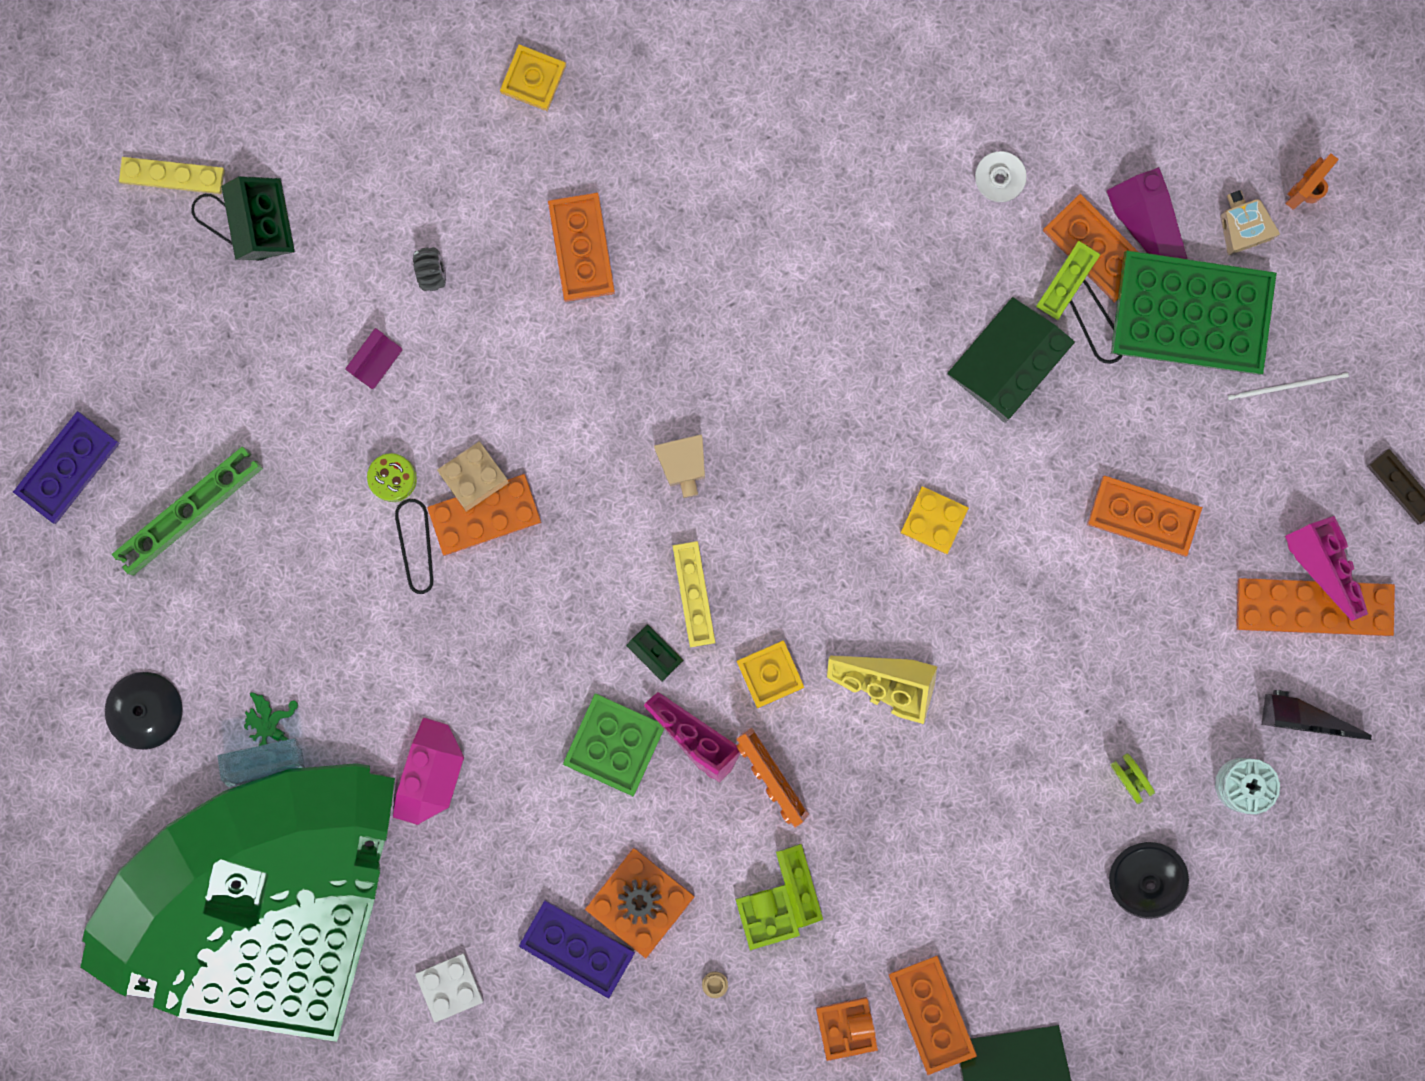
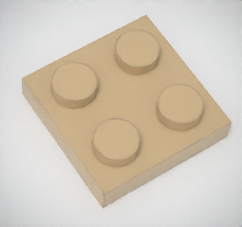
M480 441L437 469L439 475L466 512L509 483Z

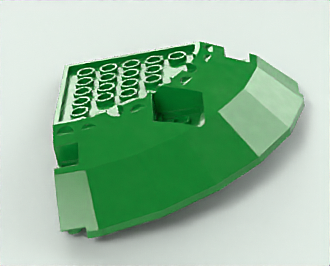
M358 763L286 769L225 790L169 823L118 871L85 925L82 938L85 948L80 968L118 994L125 997L127 994L153 998L154 1008L180 1018L337 1042L376 896L380 875L379 862L388 834L395 778L370 773L369 765ZM369 840L374 842V844L369 847L364 845L365 842ZM234 880H238L241 882V886L234 888L231 883ZM144 977L148 980L143 982L140 981L139 978Z

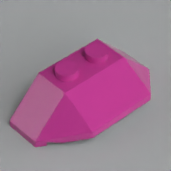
M423 717L412 742L396 793L393 818L418 825L450 807L465 757L449 725Z

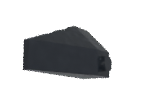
M1273 690V694H1265L1261 725L1363 740L1372 739L1371 734L1299 698L1289 697L1288 691Z

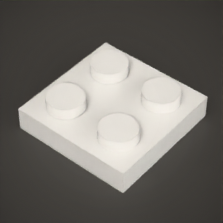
M465 953L415 973L434 1023L484 1002Z

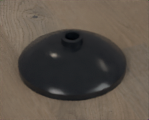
M151 672L133 673L122 678L111 689L105 703V720L111 734L123 745L139 750L153 749L170 740L178 730L183 715L182 700L176 687L165 677ZM138 706H141L143 709V713L140 716L135 712Z
M1156 842L1138 843L1125 849L1115 859L1109 874L1110 890L1117 904L1127 913L1143 919L1160 918L1172 913L1182 904L1189 889V873L1184 860L1170 847ZM1148 883H1154L1156 885L1155 888L1151 890L1147 889L1146 886Z

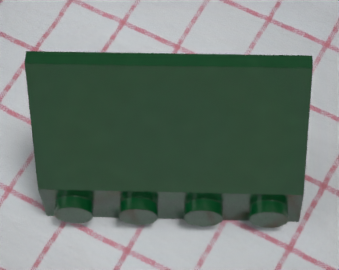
M1012 297L948 371L947 375L1001 421L1006 423L1072 347L1075 341L1055 324Z
M1059 1025L970 1038L977 1056L959 1063L962 1081H1071Z

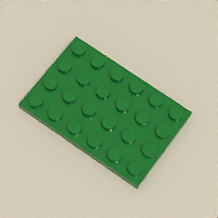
M1125 251L1111 354L1263 375L1277 273Z

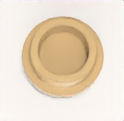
M717 971L708 973L702 981L704 993L711 998L722 997L728 989V981L725 975Z

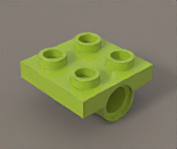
M785 884L735 899L750 950L800 936Z

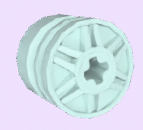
M1236 758L1228 761L1220 768L1216 776L1215 789L1218 798L1226 807L1236 812L1259 814L1267 811L1275 804L1280 792V782L1277 773L1269 764L1256 759ZM1246 783L1255 785L1254 790L1246 788Z

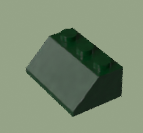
M238 176L221 186L235 260H259L295 252L281 178Z

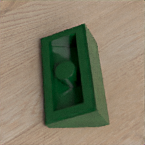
M648 624L626 645L661 682L684 661Z

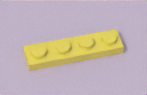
M122 157L119 182L121 184L222 194L221 186L223 185L225 169L222 167Z
M698 541L672 545L690 648L714 644L715 638Z

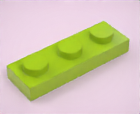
M1078 241L1036 307L1059 320L1101 254Z
M802 844L777 851L776 855L797 928L806 927L823 920Z

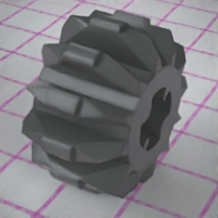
M426 247L415 251L412 258L413 267L421 290L436 291L439 288H444L446 272L440 251L435 247Z
M636 879L633 880V890L625 884L623 889L628 895H618V899L626 901V903L619 904L618 909H628L623 915L624 919H627L631 914L634 915L632 924L637 923L638 916H641L643 924H647L646 914L652 919L657 917L651 908L661 910L662 907L659 903L653 902L662 898L661 894L652 895L657 886L654 884L647 890L648 881L645 879L642 882V887H638ZM638 895L644 896L643 901L647 902V905L637 908L633 898L637 899Z

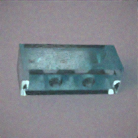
M295 738L217 755L221 781L228 787L246 784L286 769L305 768L302 747Z

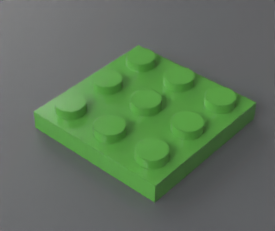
M595 693L562 765L634 797L664 729L656 720Z

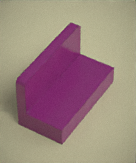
M375 328L345 370L369 388L375 389L403 349Z

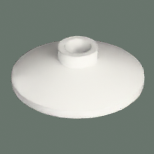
M1003 151L993 152L985 156L978 164L975 172V182L980 193L987 199L994 202H1007L1016 198L1022 192L1026 183V170L1023 163L1015 155ZM1002 175L1004 182H996L995 176Z

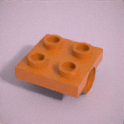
M1332 153L1325 159L1319 157L1305 171L1304 177L1287 193L1290 198L1285 204L1294 210L1303 201L1313 204L1323 198L1328 192V184L1324 177L1339 159ZM1316 187L1319 191L1318 195L1312 194Z
M867 997L816 1007L826 1061L878 1051Z

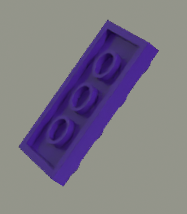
M77 411L13 493L51 523L56 524L120 443L81 412Z
M544 900L518 946L608 999L635 954V951L547 900Z

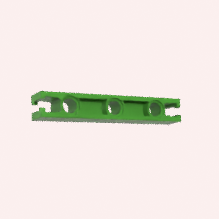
M242 446L111 555L115 560L125 563L127 559L124 556L135 549L140 555L139 558L130 566H127V564L122 566L127 574L135 575L259 473L263 467L258 461L251 462L252 466L240 473L235 468L236 465L245 457L252 455L248 449ZM227 472H232L233 481L225 485L223 476ZM187 505H192L193 514L185 518L183 515L184 508ZM147 538H151L153 546L150 550L145 551L143 543Z

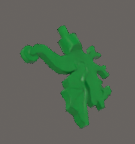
M251 692L250 696L261 718L257 716L252 708L250 713L245 712L247 718L245 719L244 728L248 730V726L251 725V729L255 728L257 730V733L250 735L249 738H253V741H256L259 736H262L259 747L263 745L268 747V736L278 742L282 740L287 743L289 738L285 737V732L276 726L280 719L289 718L295 713V710L298 708V702L291 701L288 706L290 708L289 711L279 710L272 713L270 702L265 700L263 695L258 696L256 693Z

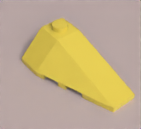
M830 655L827 678L854 693L863 690L872 697L870 702L876 705L881 700L894 707L891 713L897 717L924 724L935 686L937 666L909 659Z

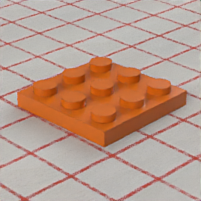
M633 848L585 910L646 959L695 896L637 849ZM635 879L638 882V887H642L644 879L647 880V890L655 884L657 888L652 895H662L660 900L653 901L662 905L661 910L651 908L657 917L652 919L646 914L647 924L642 923L641 916H638L636 924H632L634 915L631 914L627 919H624L623 915L628 909H618L619 904L626 903V901L618 899V895H628L624 891L623 886L626 884L633 890L632 881ZM638 895L637 899L633 898L637 908L647 905V902L643 901L644 896Z

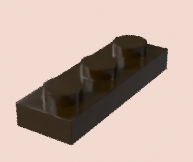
M1390 449L1385 450L1367 467L1417 525L1422 524L1425 521V489Z

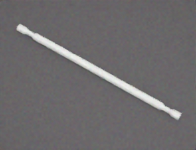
M1346 372L1340 375L1325 376L1227 396L1228 400H1233L1235 398H1244L1336 380L1337 378H1347L1349 374Z

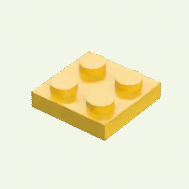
M519 44L500 88V93L548 112L567 66L566 62Z
M922 486L900 533L947 555L969 507Z
M784 640L736 661L757 709L805 688Z

